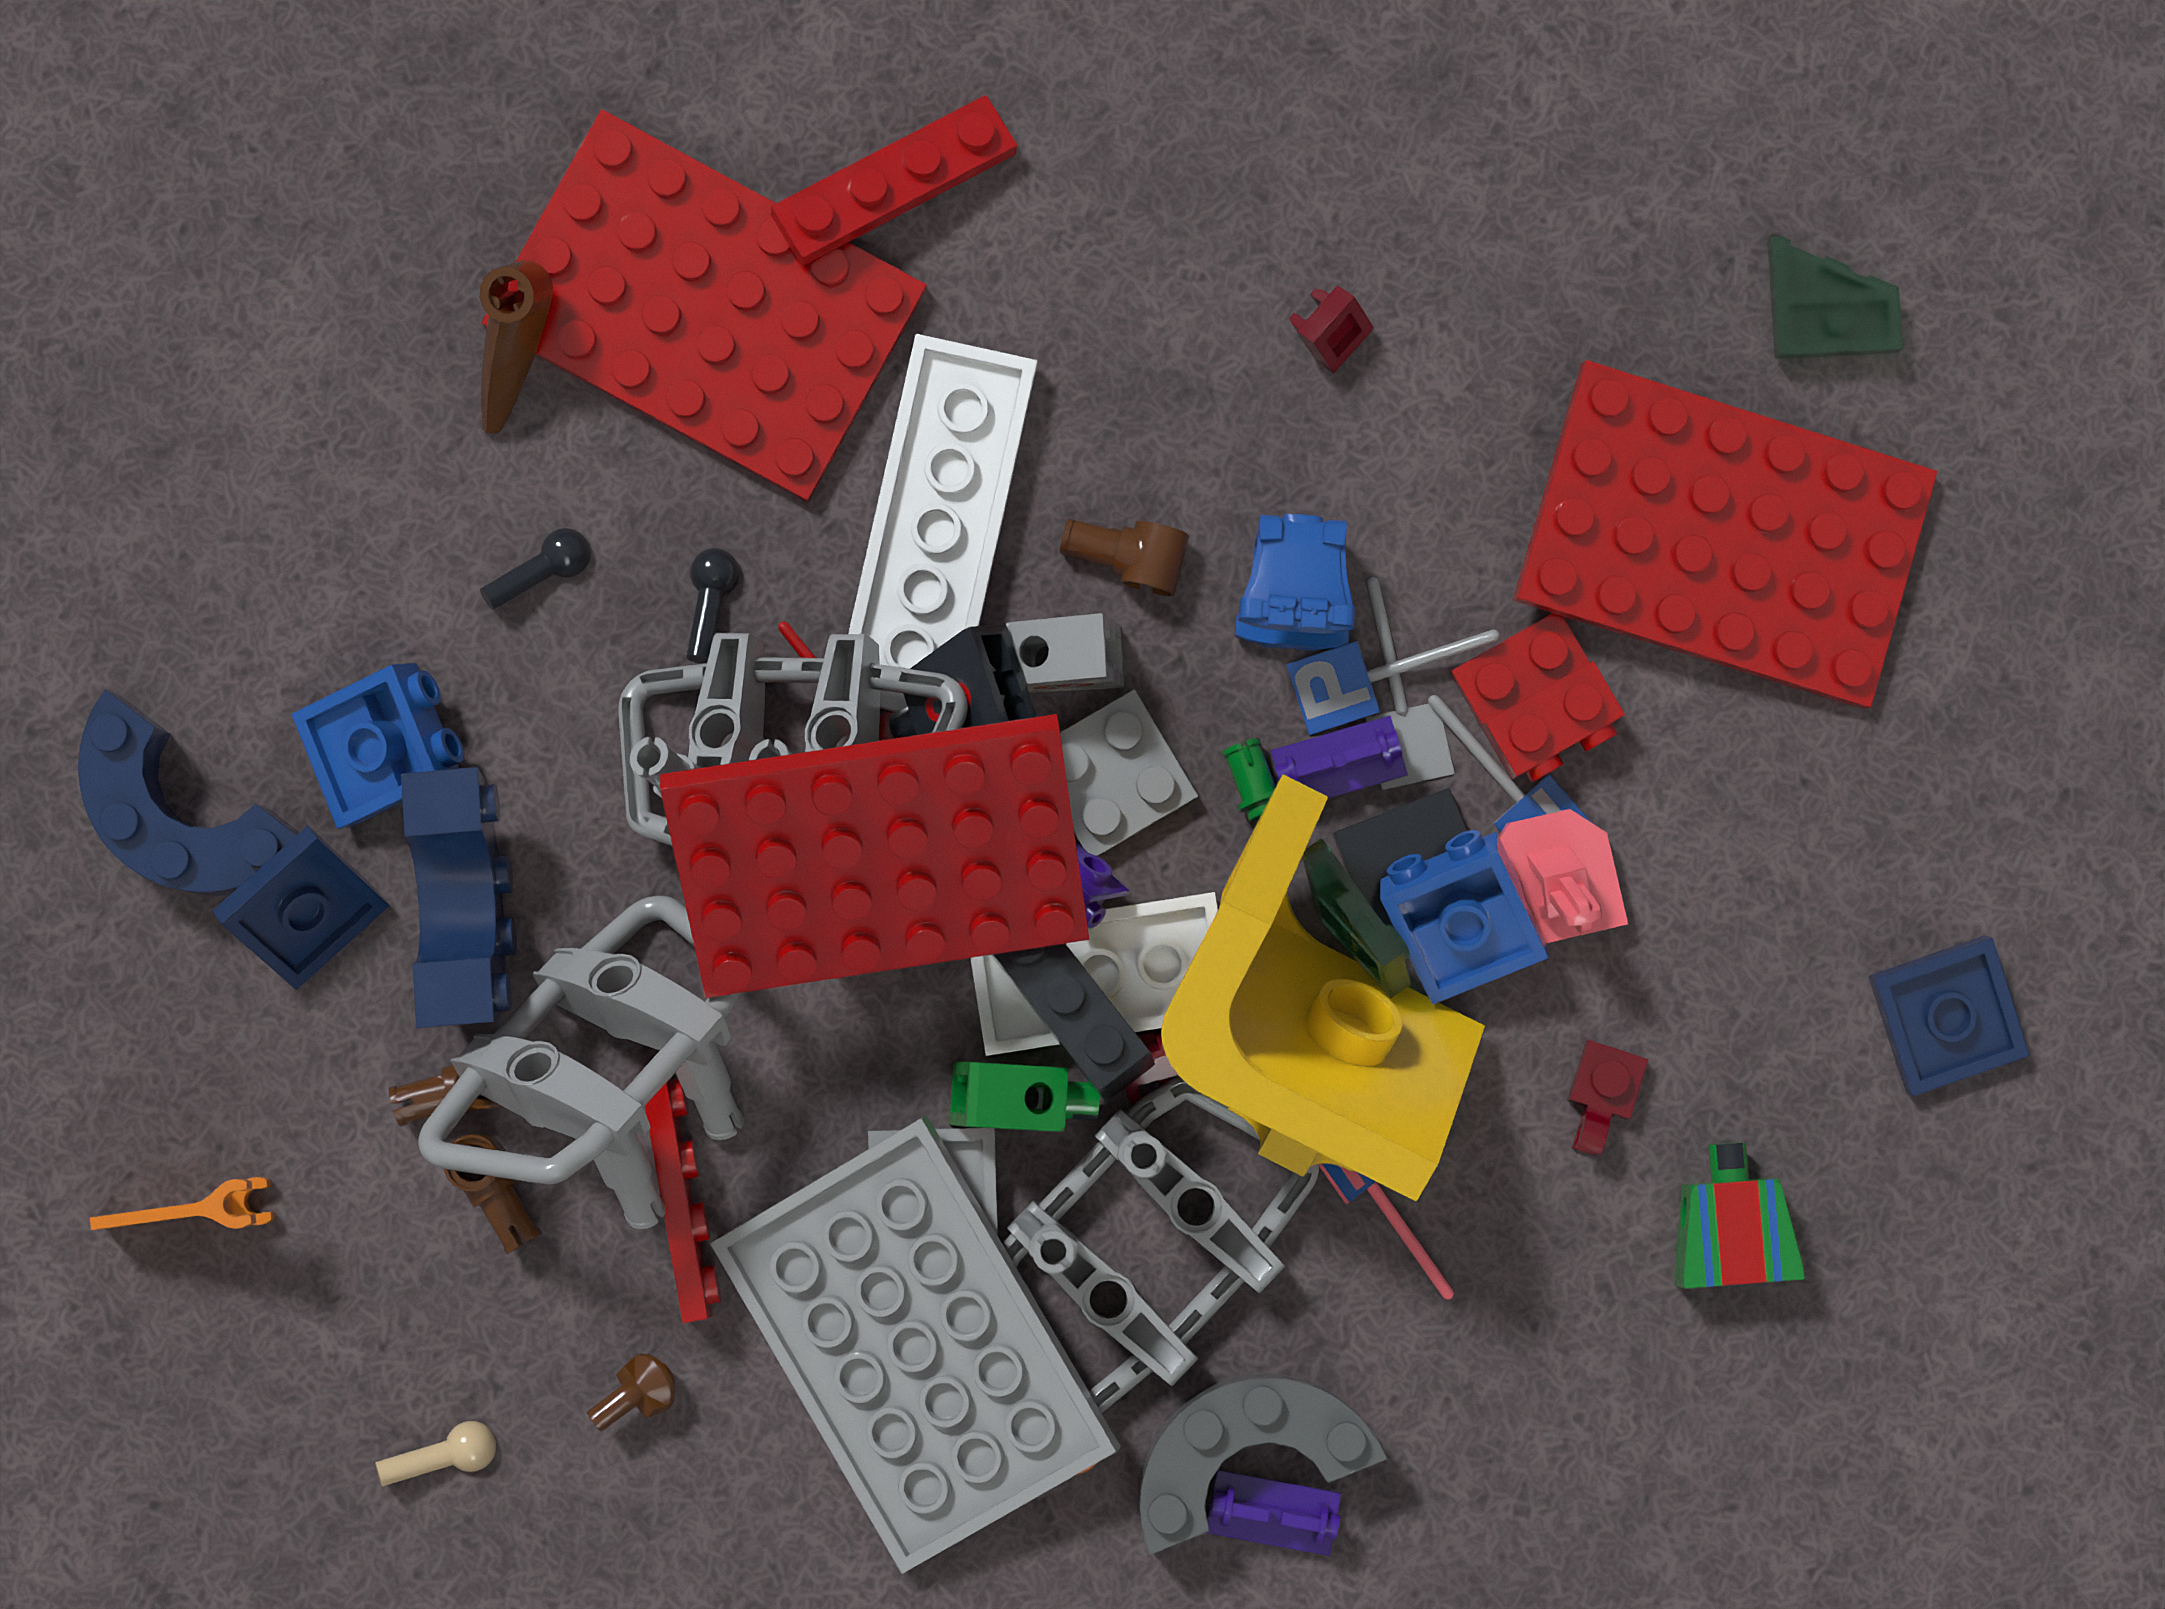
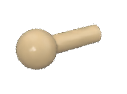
M477 1421L462 1422L451 1430L446 1441L375 1462L381 1486L383 1487L451 1465L467 1472L481 1470L495 1456L496 1439L493 1432L485 1424Z

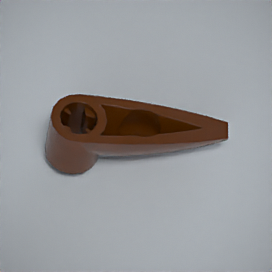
M521 260L492 269L484 277L480 285L479 298L483 309L489 315L481 378L482 430L487 433H499L508 420L528 375L548 315L553 294V284L547 271L533 261ZM518 280V290L524 292V301L515 303V294L508 290L509 282Z

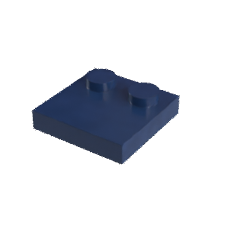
M307 825L212 912L223 927L297 990L390 905L373 885Z
M1984 935L1868 976L1906 1093L1912 1097L2030 1056L1992 937Z

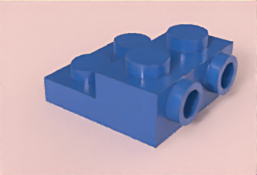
M417 663L392 664L291 714L337 829L350 828L403 803L402 773L459 769L458 763L464 759V750L459 738L451 729H443L434 707L439 704L441 699L439 687L430 673L425 670H419Z
M1478 830L1460 833L1447 842L1445 845L1447 852L1425 861L1420 854L1404 856L1388 867L1387 873L1389 876L1380 879V900L1432 1005L1549 958L1548 946L1522 893V884L1497 831L1482 837Z

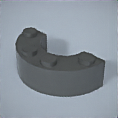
M1274 1373L1245 1374L1216 1382L1197 1392L1180 1405L1165 1421L1148 1450L1139 1486V1515L1149 1555L1209 1531L1204 1507L1209 1482L1222 1462L1244 1447L1269 1442L1293 1447L1315 1463L1327 1483L1387 1460V1457L1379 1441L1361 1417L1343 1400L1315 1383L1298 1377Z

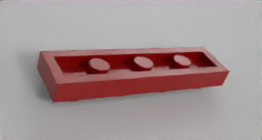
M984 95L772 205L771 216L801 266H804L1016 155L1017 144L987 95Z
M670 1078L645 1105V1111L651 1127L649 1134L660 1197L666 1207L664 1220L682 1323L708 1319L713 1316L711 1304L721 1302V1290L716 1266H704L700 1241L710 1240L708 1215L704 1202L693 1203L689 1179L699 1177V1164L694 1141L682 1140L678 1118L679 1116L689 1114L688 1101L679 1079Z

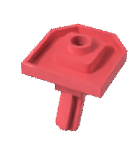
M1571 809L1505 824L1499 834V838L1520 879L1525 901L1546 943L1628 924L1607 832Z

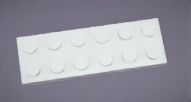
M920 334L915 335L848 633L867 634L879 644L880 665L910 669L962 630L980 625L1036 373L1037 360ZM880 690V709L896 712L907 707L903 693Z

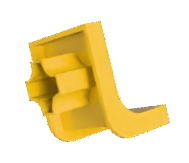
M1282 774L1225 885L1220 907L1167 1008L1161 1030L1163 1048L1175 1072L1189 1086L1229 1107L1228 1110L1241 1116L1254 1128L1260 1140L1259 1155L1302 1177L1314 1165H1337L1351 1172L1356 1171L1417 1202L1439 1164L1485 1025L1439 1002L1432 1005L1429 997L1325 946L1313 938L1301 926L1290 906L1288 887L1328 796Z

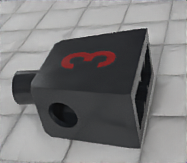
M1006 624L968 627L910 668L944 674L953 678L961 685L968 702L967 716L962 728L1037 717ZM903 694L907 707L892 713L889 718V728L893 738L932 733L942 710L941 701L936 698Z

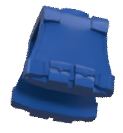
M1285 514L1283 518L1275 515H1260L1255 537L1251 577L1244 596L1240 598L1239 614L1236 615V638L1262 645V647L1294 648V650L1308 651L1348 645L1349 630L1354 629L1356 607L1352 604L1347 580L1346 521L1326 520V522H1323V518L1320 516L1305 514Z

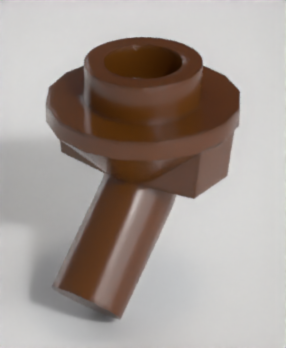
M640 1353L631 1358L616 1374L622 1386L588 1410L587 1414L601 1432L635 1407L639 1409L645 1418L660 1414L670 1409L674 1402L675 1381L673 1374L665 1363L650 1354Z

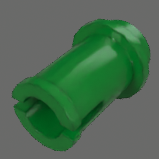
M1259 738L1246 740V746L1242 747L1240 743H1237L1222 751L1242 800L1237 805L1240 813L1246 812L1249 822L1260 819L1276 787L1261 749L1262 744Z

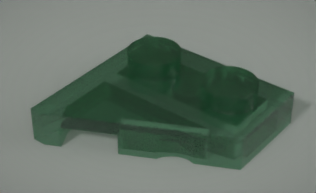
M1777 236L1769 239L1767 247L1775 359L1899 353L1903 349L1899 287L1872 275L1865 277L1856 274L1849 265L1828 256L1822 259L1790 245L1791 240Z
M1322 838L1306 848L1302 855L1317 917L1391 999L1411 985L1405 960L1410 956V951L1403 938L1391 925L1385 927Z

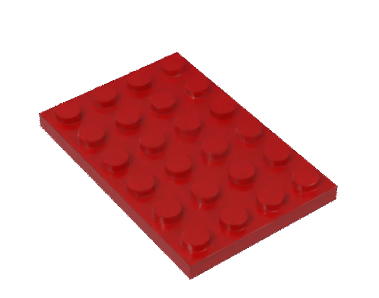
M601 109L515 261L527 260L541 265L550 275L553 284L552 300L535 355L809 503L924 296L927 284L849 242L801 266L771 216V206L776 204L775 202ZM518 280L509 282L508 290L515 294V303L524 301V292L518 290L517 287ZM487 313L481 322L482 326L486 329L489 319Z
M1586 360L1580 365L1513 601L1825 698L1868 709L1872 706L1938 471Z
M1057 714L660 774L661 796L705 998L1090 940Z

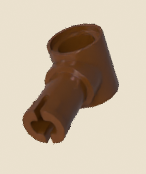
M1068 518L1061 540L1060 553L1113 567L1112 574L1120 575V582L1128 587L1139 590L1140 584L1154 587L1153 594L1173 597L1190 535L1173 527L1147 521H1136L1134 528L1124 526L1122 530Z
M453 1065L443 1067L442 1074L398 1087H389L391 1104L413 1100L412 1105L393 1110L400 1127L431 1116L460 1078ZM478 1096L466 1113L478 1109L499 1108L501 1105L490 1099Z
M465 1135L457 1138L452 1143L465 1146L477 1144L485 1149L506 1152L503 1145L489 1135ZM444 1169L447 1179L455 1187L464 1191L473 1208L481 1207L504 1246L506 1254L524 1245L514 1226L524 1243L530 1242L542 1234L540 1229H537L512 1187L517 1183L516 1180L486 1175L482 1180L475 1181L468 1178L462 1171Z

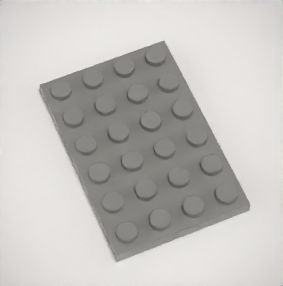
M927 1115L710 1243L902 1574L1112 1455L1121 1447Z

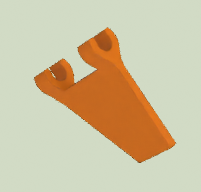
M252 1177L249 1179L228 1180L222 1183L208 1197L196 1203L90 1217L91 1230L192 1216L207 1217L233 1229L267 1224L275 1219V1211L254 1212L249 1207L248 1197L255 1189L271 1187V1179Z

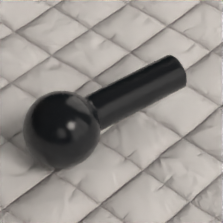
M557 529L545 538L540 554L480 588V593L489 608L494 610L552 575L564 578L576 576L589 563L591 556L590 545L587 539L574 529Z
M706 549L699 553L691 564L690 578L693 586L699 592L686 658L694 663L704 664L708 662L712 641L717 632L723 596L729 594L739 581V565L733 555L723 549Z

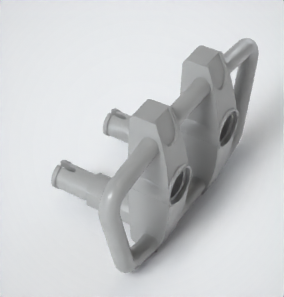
M716 633L712 641L707 663L645 671L633 678L621 694L618 714L626 819L631 829L638 835L672 846L667 819L651 813L649 782L654 785V792L662 798L660 774L792 754L788 747L780 740L775 739L773 745L771 740H765L763 737L765 683H818L811 717L805 728V752L835 748L841 738L847 734L851 735L844 746L879 741L880 690L939 699L942 703V710L932 733L961 729L968 711L965 692L956 680L944 674L880 665L879 644L867 634H831L824 658L764 657V643L751 633ZM701 689L695 715L689 726L690 745L688 757L676 754L669 748L668 744L658 737H655L654 742L650 737H645L643 707L645 701L650 696ZM734 732L730 741L721 747V744L723 740L727 737V735Z
M661 895L643 898L629 906L581 949L556 948L554 950L555 954L538 972L533 973L539 987L494 1034H475L473 1036L474 1040L459 1056L450 1060L460 1078L425 1122L418 1138L420 1153L429 1164L443 1169L551 1185L568 1179L594 1160L606 1186L614 1189L624 1210L626 1221L631 1227L647 1229L658 1223L650 1204H652L656 1214L663 1218L666 1207L651 1180L652 1168L636 1135L637 1133L644 1136L651 1128L643 1107L676 1072L686 1097L694 1100L704 1123L703 1127L707 1136L715 1140H726L735 1136L737 1131L734 1129L729 1116L732 1117L736 1127L742 1129L744 1125L743 1115L740 1109H738L730 1091V1076L716 1044L725 1046L731 1040V1035L724 1018L730 1013L741 993L711 997L704 1002L670 979L640 964L633 956L613 954L644 926L653 921H664L694 946L686 907L681 902ZM558 1005L607 1030L615 1038L629 1039L660 1051L622 1091L599 1074L557 1051L556 1047L543 1041L532 1042L524 1039ZM479 1094L522 1116L532 1126L546 1127L576 1139L551 1158L445 1142L447 1136Z
M1180 1076L1171 1079L1140 1098L1126 1113L1119 1109L1094 1135L1099 1142L1040 1204L1033 1200L1007 1227L1011 1234L1002 1243L1015 1267L1018 1266L1019 1262L1029 1252L1037 1266L1049 1273L1082 1308V1312L1091 1323L1103 1328L1134 1354L1089 1390L1101 1413L1153 1371L1173 1386L1198 1360V1357L1186 1345L1187 1342L1237 1289L1246 1282L1260 1294L1282 1271L1285 1265L1269 1248L1312 1190L1319 1174L1318 1164L1310 1167L1304 1177L1293 1172L1251 1230L1223 1199L1222 1194L1215 1185L1198 1176L1157 1139L1145 1131L1154 1119L1187 1100L1259 1139L1254 1128L1245 1119L1228 1110L1229 1107L1196 1091ZM1115 1160L1161 1206L1177 1229L1185 1234H1189L1225 1264L1220 1272L1169 1326L1135 1290L1134 1285L1126 1275L1118 1270H1114L1059 1222L1060 1218ZM1188 1189H1203L1212 1199V1213L1202 1223H1186L1178 1214V1200ZM1108 1280L1120 1284L1127 1296L1122 1310L1111 1316L1097 1313L1090 1305V1294L1093 1288L1100 1282Z

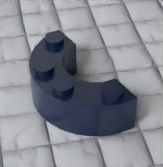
M105 689L93 707L83 731L78 760L79 786L86 813L94 830L113 855L140 876L173 889L201 895H231L300 833L272 810L258 804H254L237 820L215 828L193 827L181 821L166 804L158 781L160 754L171 733L125 698Z
M478 767L402 773L404 835L409 844L414 863L419 903V951L416 962L412 964L416 1028L497 1022L501 1012L511 1011L512 1009L511 982L509 974L505 973L506 956L516 955L517 953L513 917L504 918L502 894L512 893L513 875L509 855L499 856L494 826V822H499L500 820L497 785L485 784Z

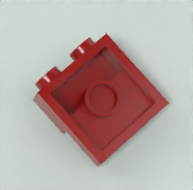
M1555 613L1550 614L1449 672L1511 780L1526 773L1532 783L1564 765L1559 753L1580 742L1585 752L1591 750L1618 734L1612 723L1625 715L1595 662H1589L1564 617Z

